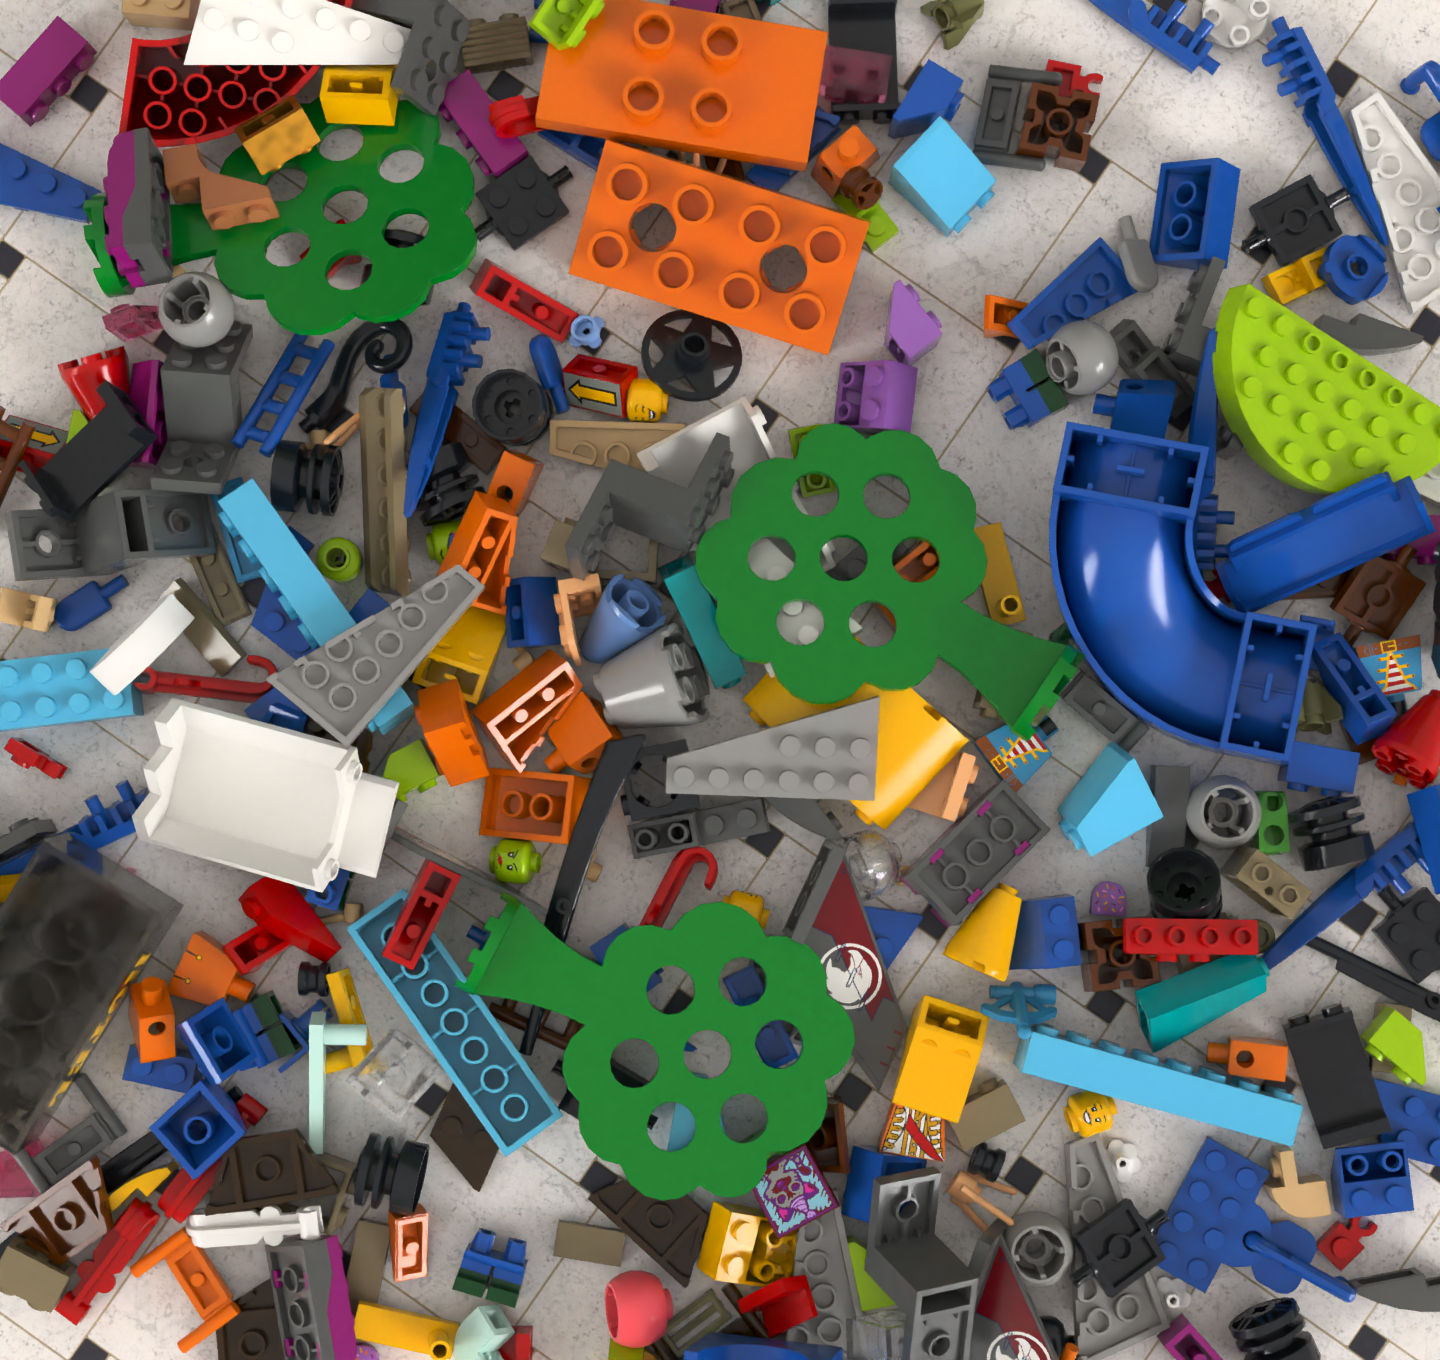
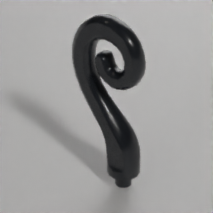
M400 319L381 323L367 321L349 336L336 360L327 388L304 410L307 417L298 423L306 434L315 427L323 430L338 417L347 401L356 361L363 348L370 341L372 342L367 346L364 357L367 366L374 372L380 374L393 373L407 362L413 348V337L405 322ZM384 334L392 335L396 340V348L391 356L381 359L380 354L384 350V343L379 339H373Z

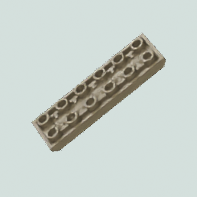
M368 387L359 395L365 583L374 592L406 597L409 595V587L411 585V573L408 569L410 539L407 535V517L403 513L407 468L404 459L407 437L403 428L406 402L402 396V388Z

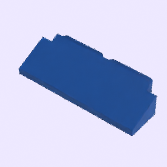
M1388 471L1375 474L1318 500L1303 510L1292 512L1231 540L1228 544L1224 545L1229 558L1214 565L1224 590L1236 610L1242 613L1247 611L1255 612L1436 530L1411 477L1407 476L1393 483Z

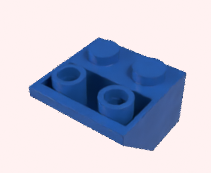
M1399 1140L1335 1148L1330 1174L1334 1211L1344 1218L1414 1211L1406 1141Z

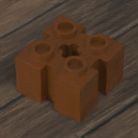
M1033 82L1027 95L1022 119L1027 121L1024 122L1020 130L1015 154L1055 158L1054 167L1080 172L1086 163L1092 136L1084 133L1090 131L1095 121L1100 95L1073 90L1068 98L1058 95L1060 87ZM1053 123L1059 124L1060 132L1051 128Z
M1152 915L1130 918H1152ZM1125 918L1115 919L1116 928H1113L1112 920L1077 923L1080 950H1087L1089 963L1081 965L1084 992L1120 989L1119 980H1123L1124 987H1143L1161 982L1159 964L1156 962V957L1124 953L1123 920ZM1116 945L1117 949H1122L1123 956L1118 957L1117 962L1116 958H1113V950H1115Z

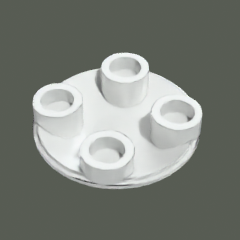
M1204 0L1201 8V21L1203 18H1206L1215 25L1208 34V37L1215 43L1228 48H1240L1253 43L1262 35L1268 23L1270 5L1267 0Z

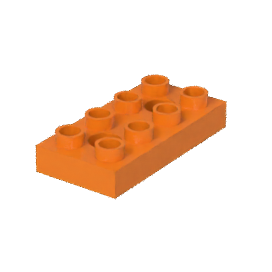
M608 139L605 140L568 274L828 355L871 220L623 142ZM652 203L667 208L676 225L673 241L670 240L667 244L657 247V249L644 246L638 239L634 229V219L637 212L640 213L643 209L653 206ZM783 245H790L798 249V253L802 256L805 266L807 265V274L804 282L799 281L796 285L782 290L771 285L764 269H762V262L766 253L769 254L774 249L783 247Z

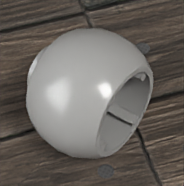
M193 271L182 273L166 284L159 296L158 316L164 330L172 339L188 347L200 348L211 346L227 335L234 322L235 305L231 293L218 278L205 272Z
M1085 320L1070 322L1060 327L1049 339L1045 350L1046 369L1051 379L1057 382L1060 389L1074 395L1095 393L1108 385L1116 374L1119 364L1118 349L1109 331L1100 324Z
M1229 775L1213 776L1199 783L1190 793L1186 808L1187 825L1192 834L1204 845L1218 850H1230L1248 842L1259 828L1262 817L1261 804L1255 791L1246 782ZM1227 789L1236 795L1232 799L1216 797L1219 795L1217 790ZM1218 803L1224 804L1227 810L1226 817L1220 822L1215 820L1212 814L1214 806ZM1241 805L1243 811L1242 818L1237 826L1235 824L1239 814L1237 806ZM1213 827L1226 828L1230 834L1218 836L1210 829Z
M1035 1210L1016 1215L1012 1218L1014 1225H1008L1003 1238L1025 1286L1043 1288L1057 1283L1067 1274L1073 1262L1074 1246L1069 1230L1057 1217L1046 1212ZM1040 1229L1050 1231L1056 1237L1047 1239ZM1033 1238L1041 1239L1042 1246L1039 1251L1035 1253L1026 1251L1025 1247L1029 1240ZM1054 1249L1056 1251L1055 1256L1048 1264L1042 1267V1263L1048 1260L1051 1251ZM1020 1255L1028 1263L1033 1264L1034 1269L1019 1265L1016 1261H1020Z

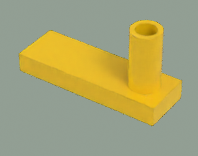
M1001 522L974 528V532L984 544L987 557L985 577L980 585L989 618L1003 625L1025 621L1026 616Z
M347 967L326 975L340 1024H366L350 968ZM368 1027L366 1045H347L345 1048L326 1053V1075L350 1067H354L355 1074H359L379 1065Z
M362 1300L358 1301L354 1316L356 1339L428 1354L433 1360L451 1359L459 1322Z

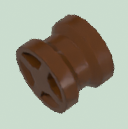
M856 166L845 173L841 179L840 192L847 199H852L853 204L857 208L867 210L880 199L883 185L877 178L870 177L869 171L864 167Z

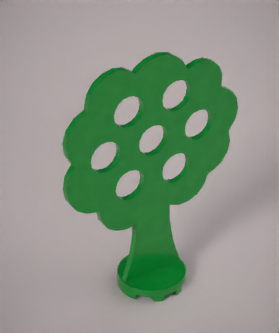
M317 97L311 103H299L321 142L315 144L308 153L297 155L286 161L277 170L297 169L307 176L306 186L298 196L287 201H274L279 210L278 218L268 219L264 222L237 225L229 229L212 230L202 211L201 203L170 204L173 266L196 259L216 256L214 265L218 278L231 294L246 300H265L268 311L273 319L283 329L298 335H323L341 329L355 317L373 323L396 321L413 313L426 300L432 285L456 277L469 266L476 254L478 240L471 219L465 214L474 197L475 179L467 159L454 148L438 144L441 137L438 117L424 114L408 100L398 101L394 126L327 123L320 97ZM352 129L363 136L362 147L351 158L342 161H332L320 154L322 141L334 131ZM242 145L225 159L219 174L265 185L268 178L277 171L261 175L247 150ZM411 150L419 153L424 158L423 168L411 180L393 183L385 180L380 175L381 164L385 158L394 152ZM356 191L362 193L368 199L366 211L356 221L347 224H336L324 217L325 205L329 199L338 193ZM105 192L91 195L93 199L85 200L83 209L92 224L84 225L83 227L85 240L101 266L100 268L93 269L95 277L102 291L109 298L132 295L136 288H132L125 275H120L114 255L110 256L105 246L104 237L106 234H109V226L105 220L104 206L108 205V197ZM416 214L429 222L428 233L417 245L408 248H397L389 245L384 240L385 229L391 221L399 216ZM300 233L310 240L309 252L297 264L277 266L271 264L266 258L267 248L270 243L280 235ZM349 255H359L367 258L372 263L371 275L365 283L357 288L340 290L332 287L327 281L328 271L340 258Z
M837 423L820 425L811 430L801 441L796 459L772 458L756 463L740 476L731 495L730 518L719 521L702 535L696 549L695 571L700 583L718 601L715 621L722 641L732 653L748 662L770 663L777 681L792 696L810 704H833L851 697L864 683L883 691H904L919 685L931 673L938 657L958 671L979 690L1009 726V731L1025 742H1028L1036 732L1029 725L1031 724L1036 728L1059 699V693L1077 672L1078 669L1076 667L1086 657L1085 654L1070 644L1064 645L1019 632L978 613L963 603L964 600L974 595L982 583L987 566L984 544L974 532L976 502L970 488L957 475L940 468L932 448L920 437L904 430H885L867 439L851 427ZM809 474H820L829 478L835 484L838 491V503L830 513L820 517L809 516L802 513L795 506L792 499V489L801 477ZM880 476H891L900 480L906 486L909 493V505L900 516L880 518L873 515L867 509L863 500V491L872 479ZM766 537H776L785 541L792 548L795 555V565L792 571L786 577L776 581L758 577L751 570L748 563V553L751 546L758 540ZM849 538L856 541L864 549L867 556V565L864 572L857 578L850 581H839L831 578L823 570L820 563V552L826 543L833 539ZM909 539H920L929 543L935 549L939 559V567L936 574L923 582H910L903 579L895 571L892 564L894 549L901 542ZM805 601L814 605L820 611L823 618V631L814 642L807 645H794L787 642L779 634L776 626V617L779 611L788 603ZM865 603H878L885 606L893 614L896 621V632L887 644L879 647H868L859 643L852 636L849 628V618L858 606Z
M505 892L502 893L500 899L507 902L499 919L490 915L484 926V931L490 934L482 951L473 947L467 961L474 964V967L466 983L457 980L454 986L471 995L500 997L542 1007L565 1015L585 1025L571 1037L563 1053L562 1073L567 1088L579 1101L578 1121L580 1134L587 1147L604 1161L619 1164L629 1183L644 1196L662 1201L678 1199L695 1190L699 1185L720 1197L734 1198L747 1194L760 1183L766 1172L768 1152L790 1151L808 1142L821 1127L828 1106L825 1080L838 1074L849 1061L855 1037L853 1023L845 1008L827 995L826 973L819 956L806 943L802 945L791 940L789 936L766 937L758 921L743 908L724 902L701 904L686 912L671 930L654 925L636 926L618 935L606 949L602 966L581 956L559 940L522 904L521 900ZM744 957L760 965L765 974L766 984L763 994L757 1001L750 1005L738 1006L724 998L719 988V976L726 963L735 958ZM672 965L683 969L689 974L693 982L694 994L692 1001L686 1009L676 1014H665L659 1012L651 1005L647 998L646 987L649 978L656 970L663 966ZM783 1020L789 1022L798 1030L801 1036L802 1048L800 1055L793 1064L786 1068L775 1069L768 1067L760 1060L756 1053L755 1041L757 1033L770 1021ZM702 1030L718 1032L726 1039L730 1046L731 1057L729 1064L723 1073L714 1078L704 1079L697 1077L688 1070L684 1063L683 1051L686 1042L693 1034ZM637 1038L646 1041L654 1048L658 1056V1068L656 1075L649 1083L642 1087L631 1088L622 1085L615 1079L611 1072L610 1060L613 1051L620 1043L628 1039ZM746 1093L754 1095L762 1102L766 1109L767 1121L765 1129L759 1137L749 1142L731 1140L725 1135L720 1125L719 1116L722 1106L729 1098L736 1094ZM676 1102L683 1104L694 1117L695 1131L693 1138L685 1147L679 1150L666 1151L659 1149L652 1143L648 1135L647 1124L649 1116L656 1107L663 1103Z

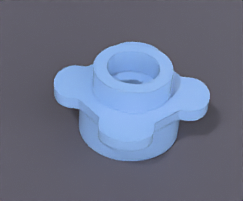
M579 315L571 324L572 336L569 338L570 344L574 348H579L581 345L590 346L592 349L598 348L602 343L600 332L604 327L603 319L599 316L592 318L588 315ZM588 329L590 332L585 335L584 331Z

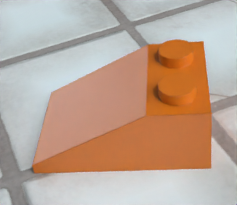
M489 767L490 776H486L479 835L563 845L569 844L591 778L533 771H522L520 774L516 770Z

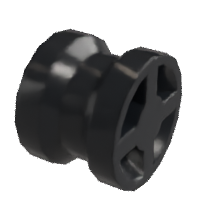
M305 961L300 963L298 971L299 996H307L309 993H317L320 997L328 996L330 988L326 975L331 973L330 963L322 962L319 966Z
M986 1142L975 1146L968 1163L967 1172L973 1175L982 1174L987 1181L994 1183L1003 1167L1006 1151L1000 1148L993 1150L988 1147Z

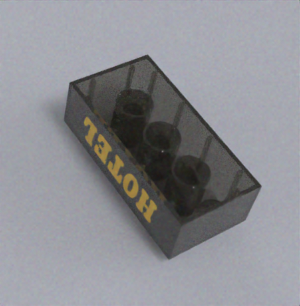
M68 832L42 840L0 908V1147L13 1155H16L41 1136L129 995V986L137 982L184 906Z

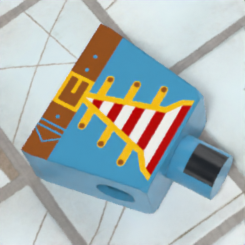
M1420 635L1353 647L1352 650L1397 712L1395 716L1404 714L1408 710L1404 693L1422 689Z
M1048 715L1043 718L1036 728L1031 726L1036 732L1028 742H1025L1009 731L1010 728L1006 723L972 741V744L1000 781L1004 780L1015 793L1052 755L1044 741L1059 730Z

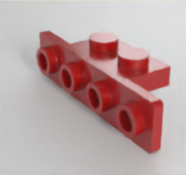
M1125 918L1123 920L1124 953L1156 955V962H1178L1177 955H1189V962H1210V955H1257L1258 922L1256 920Z

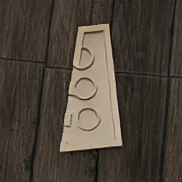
M550 420L549 454L606 469L610 460L613 459L644 471L636 454L684 429L686 423Z

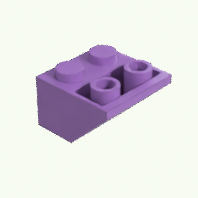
M898 280L894 283L889 298L884 345L897 362L912 366L937 346L943 334L940 330L942 324L932 311L926 313L918 303L921 301V298L910 284L905 286L901 280Z
M894 360L841 363L834 423L849 426L858 433L875 435L885 430H904L911 433L918 368Z

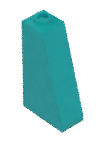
M686 554L659 567L658 570L715 688L717 689L722 686L723 689L738 684L741 681V677L747 673L739 656L732 653L719 636L715 621L716 608L709 593L702 587L695 571V564L690 556Z
M1227 955L1135 991L1139 1027L1152 1052L1155 1053L1266 992V977L1270 974L1262 957L1257 958L1256 955Z

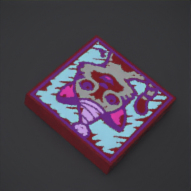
M807 1143L767 1164L766 1172L760 1183L752 1189L778 1240L840 1206Z

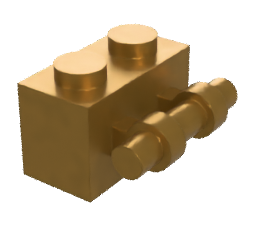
M294 95L289 96L234 128L261 175L277 171L286 161L297 155L308 153L315 144L321 142Z

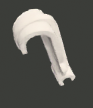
M319 1204L302 1206L297 1209V1212L282 1213L277 1205L265 1206L261 1212L252 1208L205 1216L206 1207L193 1210L188 1216L189 1222L186 1224V1232L191 1236L192 1243L200 1248L258 1244L262 1238H264L267 1244L276 1246L283 1241L285 1235L300 1234L303 1240H313L320 1238V1232H324L321 1206Z

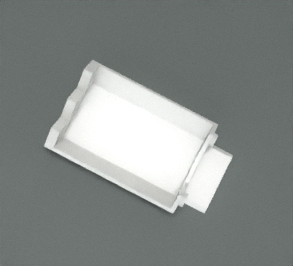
M175 698L168 702L154 720L161 746L143 768L150 793L132 815L138 840L321 893L330 880L333 881L336 878L339 868L373 878L377 877L399 782L362 772L363 767L359 761L357 747L349 746L347 748L339 742Z

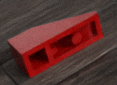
M485 258L469 286L475 295L560 343L564 342L571 330L572 322L579 316L577 312Z
M425 859L409 890L383 949L382 956L414 970L461 875Z
M264 876L249 886L238 899L246 916L253 919L258 927L322 962H328L342 948L308 902L304 901L305 898L293 884Z

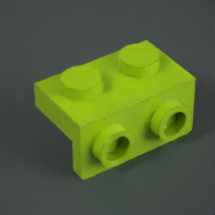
M543 0L527 24L558 50L567 49L571 46L575 48L586 34L584 27L589 19H595L604 8L605 3L602 0Z

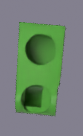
M1255 791L1261 804L1262 817L1260 826L1251 841V848H1257L1265 855L1290 853L1288 810L1285 792Z

